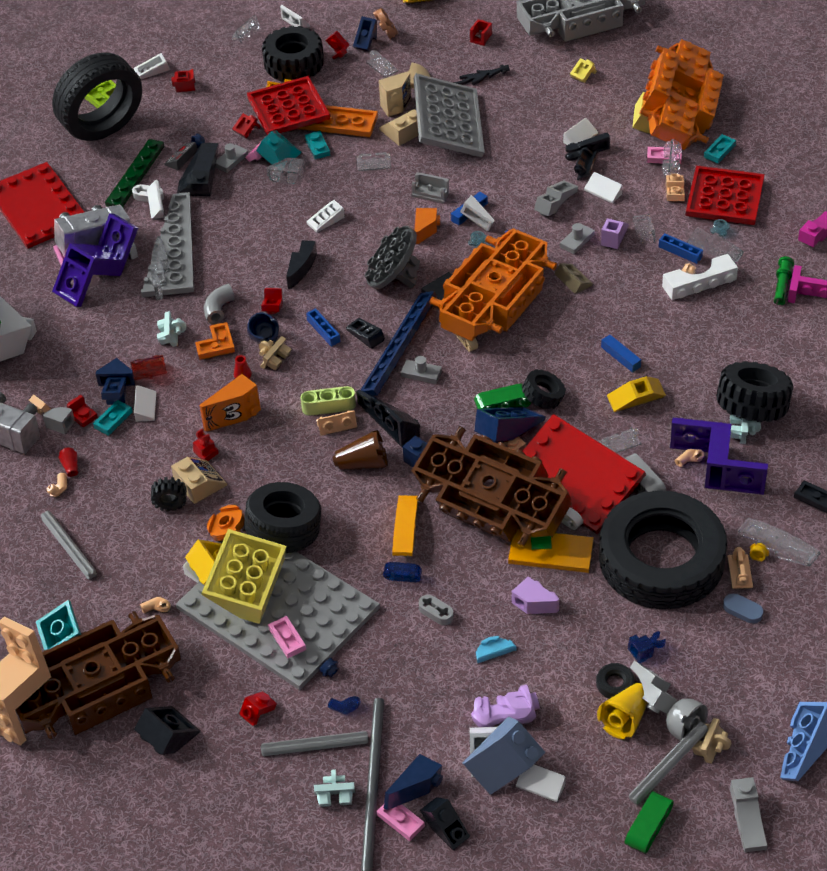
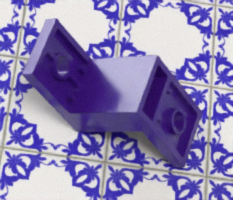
M109 213L98 245L69 243L52 292L74 306L81 307L93 275L121 276L139 228L118 215ZM118 232H119V234H120V239H119V240H117V238H116V235H117ZM72 279L74 280V286H73V287H72V285H71V280H72Z
M673 417L670 448L681 450L700 449L708 453L704 488L764 495L768 464L728 459L732 424Z

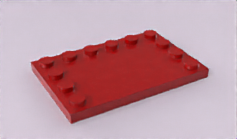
M48 162L0 181V211L27 249L55 238L54 219L59 218L61 213L68 212L70 216L84 213Z
M555 414L549 418L522 451L528 457L532 458V456H535L542 460L549 475L548 478H555L560 468L567 472L562 480V485L571 497L570 501L572 504L570 508L577 511L583 519V525L596 534L601 531L602 524L609 512L620 502L627 499L646 476L644 470Z

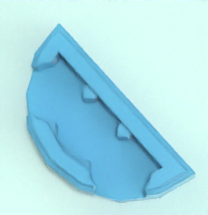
M500 636L488 637L477 648V663L516 651V646L511 640L502 639Z

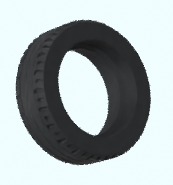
M104 52L86 56L74 63L58 81L52 99L53 113L73 137L85 141L104 139L123 128L134 116L142 98V82L135 70L117 54ZM117 79L112 95L103 105L92 112L78 114L83 99L93 88L103 82Z

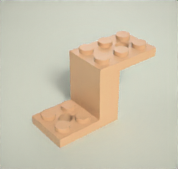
M3 617L0 620L1 635L6 641L9 654L0 661V735L7 741H13L21 746L26 741V737L15 710L50 679L51 675L35 631Z

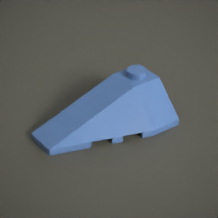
M799 702L790 727L794 728L793 735L788 737L787 744L791 746L790 751L784 756L780 777L782 780L799 781L827 749V702Z

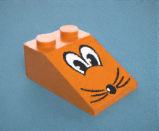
M243 374L199 405L203 427L206 432L247 421L261 410L257 385Z

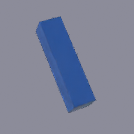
M478 192L473 196L482 207L488 204V196L482 192ZM464 204L451 213V221L458 226L468 219V217L460 212Z
M664 233L659 239V248L697 264L703 257L702 249Z
M316 308L306 313L307 321L331 347L341 342L340 334Z
M608 335L601 340V348L632 373L641 368V359L613 336Z

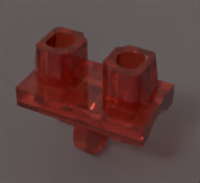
M155 355L151 358L137 359L130 362L135 380L148 377L153 379V376L167 373L163 355Z

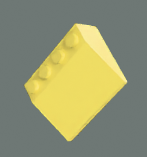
M228 529L203 588L202 595L237 617L260 624L284 563L286 546Z

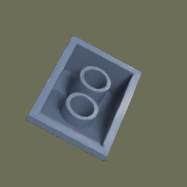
M508 716L462 764L491 795L530 769L545 754V751L519 721Z

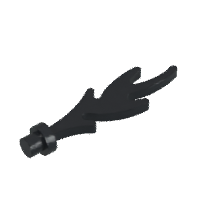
M502 64L497 69L477 70V73L460 76L462 81L453 83L463 85L472 81V85L484 80L488 75L489 78H492L500 72L502 75L506 74L507 71H510L509 65Z

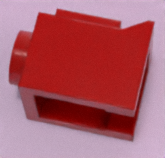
M477 19L470 29V42L485 46L487 40L492 35V23Z
M194 69L175 72V77H171L172 87L175 86L176 92L195 91Z

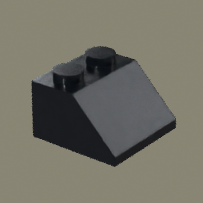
M173 706L145 708L134 728L140 734V738L150 743L154 750L161 755L176 753L200 732L195 725Z

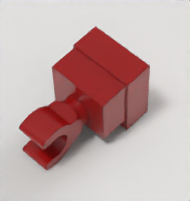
M203 428L196 432L198 439L193 442L194 453L207 461L218 455L219 451L215 447L214 441L210 439V435H206Z

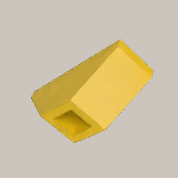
M645 376L627 382L609 393L607 398L613 411L617 412L665 397L666 394L659 379Z

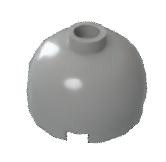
M681 699L675 702L668 714H666L667 729L677 740L681 741L698 722L706 723L707 707L694 699Z

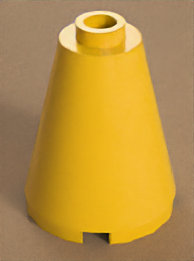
M641 683L633 684L599 706L597 719L599 722H603L605 725L603 729L611 736L625 739L629 736L632 737L636 732L648 705V702L642 698L644 690Z

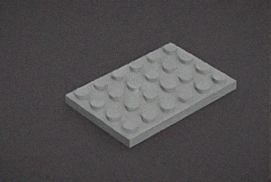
M416 73L413 79L419 142L472 156L483 157L485 152L477 89Z

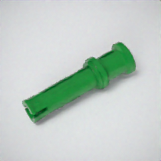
M787 256L781 257L778 260L779 269L776 271L778 281L774 297V303H777V305L785 304L788 281L792 278L793 274L791 269L794 266V260Z

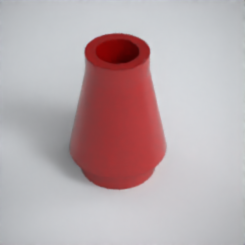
M243 355L237 356L235 358L234 378L243 374L250 379L252 371L246 361V357Z
M70 447L62 449L59 452L58 458L67 476L73 477L78 475L77 452Z

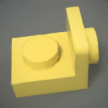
M580 58L570 75L585 83L590 74H595L597 71L592 61H585Z

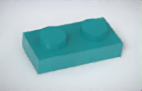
M321 131L305 135V141L314 159L331 156Z
M721 134L704 152V158L719 164L736 146V140Z
M117 400L93 423L94 429L109 436L133 413L132 407Z

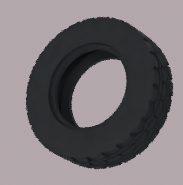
M662 490L639 493L616 505L602 524L599 543V562L602 573L608 584L618 594L635 604L655 609L686 607L709 595L722 578L727 552V536L724 526L718 516L707 505L689 495ZM669 531L689 541L696 553L688 562L680 566L657 568L640 561L632 553L630 545L636 538L645 533Z

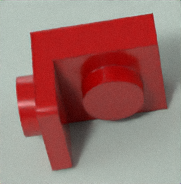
M338 31L325 40L336 52L332 56L333 59L337 57L342 58L347 53L346 49L350 44Z
M243 113L232 130L247 138L254 127L260 129L261 126L257 123L258 119L256 117Z
M82 395L67 403V408L73 411L75 421L83 428L98 418L97 413L85 403Z

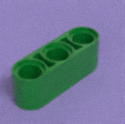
M522 383L481 392L474 397L477 409L526 408L532 402L524 396Z
M652 791L628 831L624 842L625 845L646 854L669 816L674 801Z

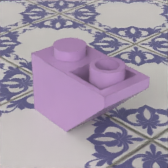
M607 218L601 230V245L618 249L629 224Z
M527 577L512 590V603L526 614L557 613L559 611L558 596L554 592H549L541 583L534 581L530 577Z

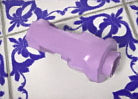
M521 685L518 692H508L505 696H497V704L495 705L490 704L488 697H477L474 701V711L471 713V717L478 727H493L501 724L508 716L524 724L530 723L536 718L535 710L540 709L536 692L530 693L527 685Z

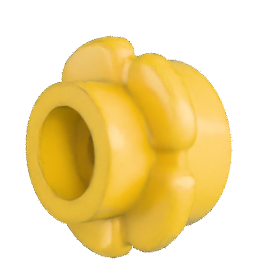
M754 543L750 546V557L753 560L761 562L769 556V550L764 544Z

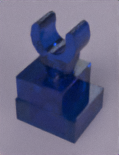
M660 631L653 633L650 638L647 635L639 638L636 634L629 637L628 650L638 663H642L653 657L654 648L664 647L666 639L657 640L660 637Z

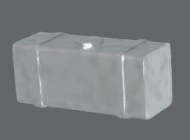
M120 204L102 208L101 205H95L92 207V211L71 216L68 212H63L59 218L54 219L55 243L64 256L69 243L98 245L109 213H114L130 223L128 214Z
M0 392V445L10 448L12 451L26 454L40 437L36 415H34L38 412L37 407L29 403L24 410H20L3 404L7 399Z

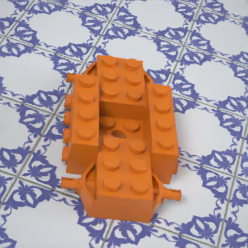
M681 39L679 43L674 44L669 49L658 45L655 52L660 53V56L657 60L654 59L650 67L652 70L648 76L649 81L645 87L647 91L642 98L644 104L639 114L648 117L650 134L678 148L685 150L697 140L707 144L709 137L702 134H704L706 129L709 130L713 123L724 75L713 70L710 61L711 52L691 42Z
M514 228L497 239L488 235L485 242L494 245L495 248L484 243L474 248L471 255L464 259L462 265L454 270L453 275L445 280L443 284L444 298L442 300L435 297L430 299V304L440 309L439 322H441V328L470 341H473L477 335L488 330H493L499 334L502 331L507 332L542 291L545 280L543 276L544 268L542 267H548L552 270H555L557 267V263L548 260L546 241Z

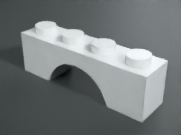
M725 254L713 258L710 269L701 274H689L680 269L663 274L662 287L671 300L683 298L737 280L738 267L731 257Z

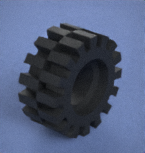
M164 477V480L160 478L158 482H153L151 486V501L156 509L160 507L161 511L164 509L166 511H170V509L176 511L177 508L181 509L182 505L186 504L187 488L180 479L175 481V477H171V479Z

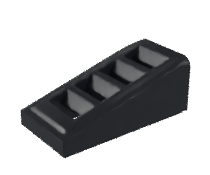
M361 318L356 319L346 327L348 332L371 349L385 340L382 329Z

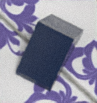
M115 358L96 371L98 386H104L107 377H126V386H135L133 371L118 358Z

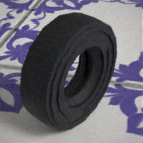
M620 663L604 665L596 676V686L599 692L609 699L634 684L632 671ZM611 676H619L624 682L619 687H612L608 684L607 679Z

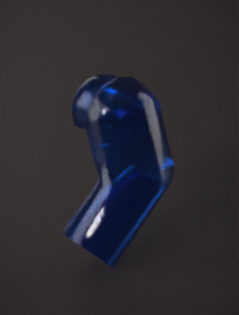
M351 696L343 701L331 698L328 708L342 714H349L360 706L361 701L357 696Z

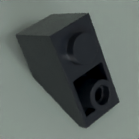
M436 797L420 809L429 827L452 850L470 837L449 799Z

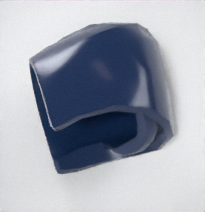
M260 312L254 314L247 324V333L250 339L257 343L262 341L268 342L269 340L274 343L279 334L278 320L267 313Z

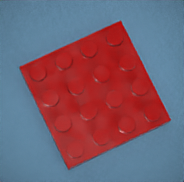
M309 76L247 93V98L267 135L271 131L277 130L279 133L330 119V113Z
M696 165L685 216L755 225L765 174Z

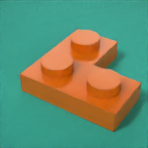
M227 322L210 326L212 339L195 342L199 360L235 352Z

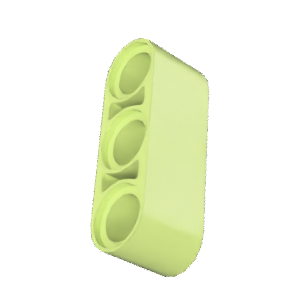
M349 386L306 391L302 393L300 398L302 412L305 415L345 412L356 407L355 391Z

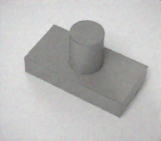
M226 144L225 153L216 160L215 167L228 173L248 155V150L236 144Z
M581 223L574 224L572 232L560 242V248L575 254L595 235V230Z
M418 356L415 358V361L406 359L401 370V377L437 384L442 367L427 364L424 356Z

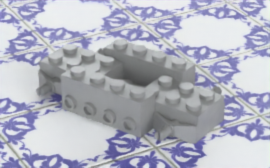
M518 0L517 18L529 36L546 32L549 37H553L555 35L553 29L559 28L560 36L567 42L623 26V10L634 8L636 13H640L642 11L640 6L645 5V0Z

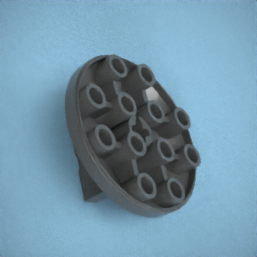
M397 226L389 236L386 235L382 238L380 247L367 262L369 267L364 277L369 286L374 289H381L395 278L409 288H413L416 285L420 260L412 255L417 240V234L414 229L409 226Z

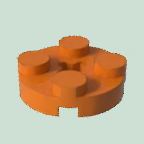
M224 506L219 509L220 513L217 515L213 514L207 523V530L215 541H223L228 529L241 532L240 530L244 526L245 514L238 506Z

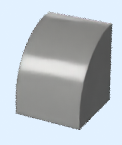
M65 407L51 409L43 415L46 428L62 434H66L75 422L72 409Z

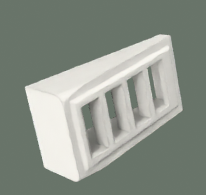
M162 53L134 68L140 79L171 70Z
M472 195L465 201L460 211L486 231L491 229L495 221Z
M333 200L306 221L307 225L318 233L345 218L344 208Z

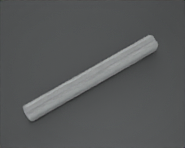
M50 511L42 513V521L86 578L92 579L96 577L97 573L94 567Z
M698 722L629 794V798L634 804L638 805L707 733L708 728L703 722Z
M367 731L262 743L261 753L262 756L367 744L368 734Z

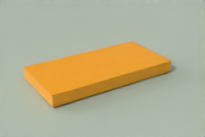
M521 529L517 530L512 539L508 564L589 573L594 537L555 533L553 538L551 537L552 549L535 550L531 548V538H529L524 548L517 544L523 534Z

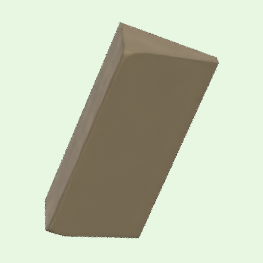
M561 263L555 271V275L574 294L593 285L573 264Z

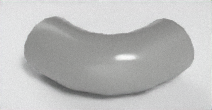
M229 283L215 289L206 298L203 309L206 320L210 324L221 322L224 318L222 306L235 300Z

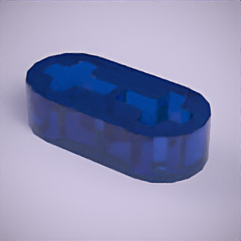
M388 562L385 564L383 571L384 578L392 581L416 583L421 580L422 568L417 564Z

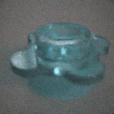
M723 219L715 220L713 227L710 228V232L724 237L727 235V230L730 229V224Z
M475 231L471 234L468 244L478 247L481 243L485 242L487 236L481 231Z

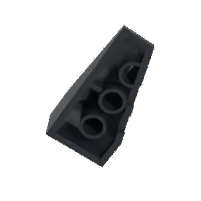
M202 143L179 180L177 194L190 192V196H211L219 147L218 143Z
M360 389L356 391L357 403L401 447L414 436L420 437V424L417 419H413L408 413Z

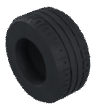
M275 482L263 485L256 489L246 501L244 519L246 534L285 545L286 553L303 550L318 537L321 522L320 502L311 491L298 484Z

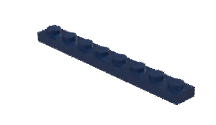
M435 291L419 294L362 386V391L372 396H377L381 392L383 385L388 380L414 334L418 331L419 326L433 306L430 304V299L438 297Z

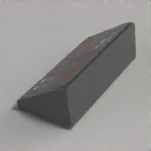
M192 142L182 145L164 163L165 166L179 170L197 152L196 143Z

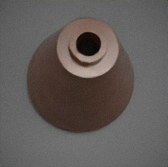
M378 430L372 431L335 451L333 456L335 467H339L340 470L387 467L388 459L386 450L382 445L383 440Z

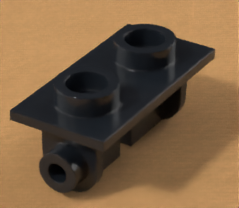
M587 147L580 150L579 159H577L574 167L575 173L578 174L577 180L583 177L586 178L591 174L592 166L596 161L597 151L592 153Z

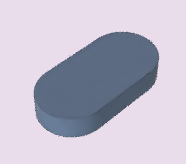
M734 593L728 594L724 598L723 608L727 613L752 624L762 620L763 608L759 604Z

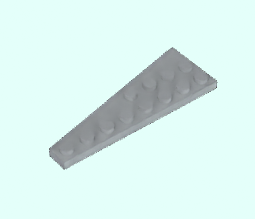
M190 192L172 195L168 207L169 211L167 216H165V223L163 228H161V235L157 240L152 255L153 259L148 267V274L144 279L143 289H141L142 297L194 292Z

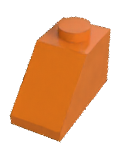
M416 208V244H420L437 232V226H440L441 217L437 215V208Z

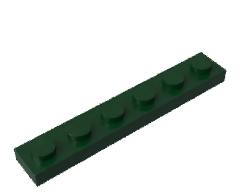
M148 139L105 201L106 207L119 204L124 207L132 195L133 187L139 185L165 147L164 142Z

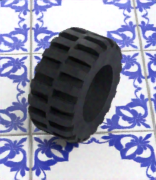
M302 26L282 27L280 30L276 29L272 34L270 33L263 42L264 68L274 79L278 78L279 81L284 82L285 79L295 80L309 76V78L310 76L314 77L324 65L322 39L315 31H311L310 28H303Z
M734 362L727 365L721 371L716 397L721 408L730 415L733 414L737 418H744L747 421L772 422L773 420H779L787 414L794 386L791 378L774 366L771 367L768 364H759L758 362Z

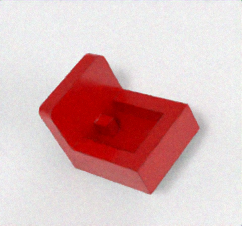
M265 288L261 312H267L268 314L280 312L283 305L282 288Z
M262 691L245 697L239 714L254 726L257 724L260 715L275 710L277 703Z

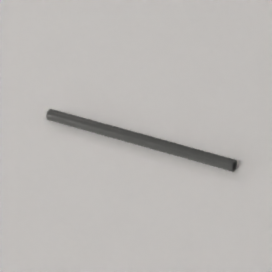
M382 698L374 699L361 871H372L384 714V699Z

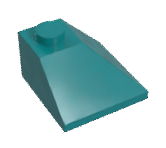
M277 130L271 131L261 141L256 150L280 172H283L301 154V151Z
M69 600L36 621L44 650L53 648L64 641L66 642L81 635L71 601Z

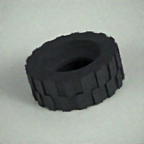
M535 369L525 379L522 385V392L534 405L543 409H554L556 406L558 407L563 399L566 388L556 375L549 371ZM538 386L544 387V388L547 389L550 393L543 391V390L540 389Z

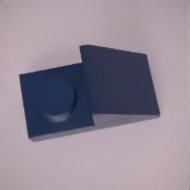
M362 16L353 47L369 51L372 39L377 40V20Z
M107 377L101 392L102 400H106L107 405H112L117 400L125 403L126 377Z

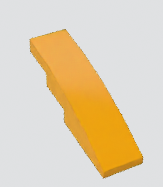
M398 496L392 556H413L418 508L417 496Z

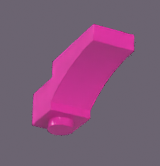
M827 211L816 220H808L799 230V241L814 247L819 241L822 242L827 237Z

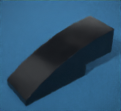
M302 240L299 252H292L286 275L288 289L296 286L311 269L317 255L316 241Z

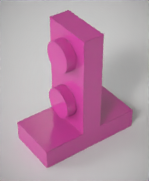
M794 265L788 302L795 303L797 293L827 298V280L800 276L802 266Z

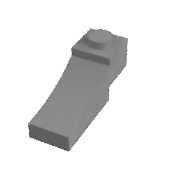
M563 180L547 187L546 194L537 197L534 210L540 212L543 216L557 213L558 208L570 196L577 193L578 186Z
M634 660L630 668L637 674L644 690L642 698L649 703L647 707L658 714L660 710L668 714L672 705L677 701L676 698L666 692L671 684Z
M754 778L731 780L730 792L735 808L734 815L744 853L767 850Z

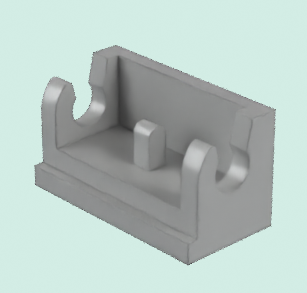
M417 172L415 174V182L412 181V197L444 204L449 194V179Z

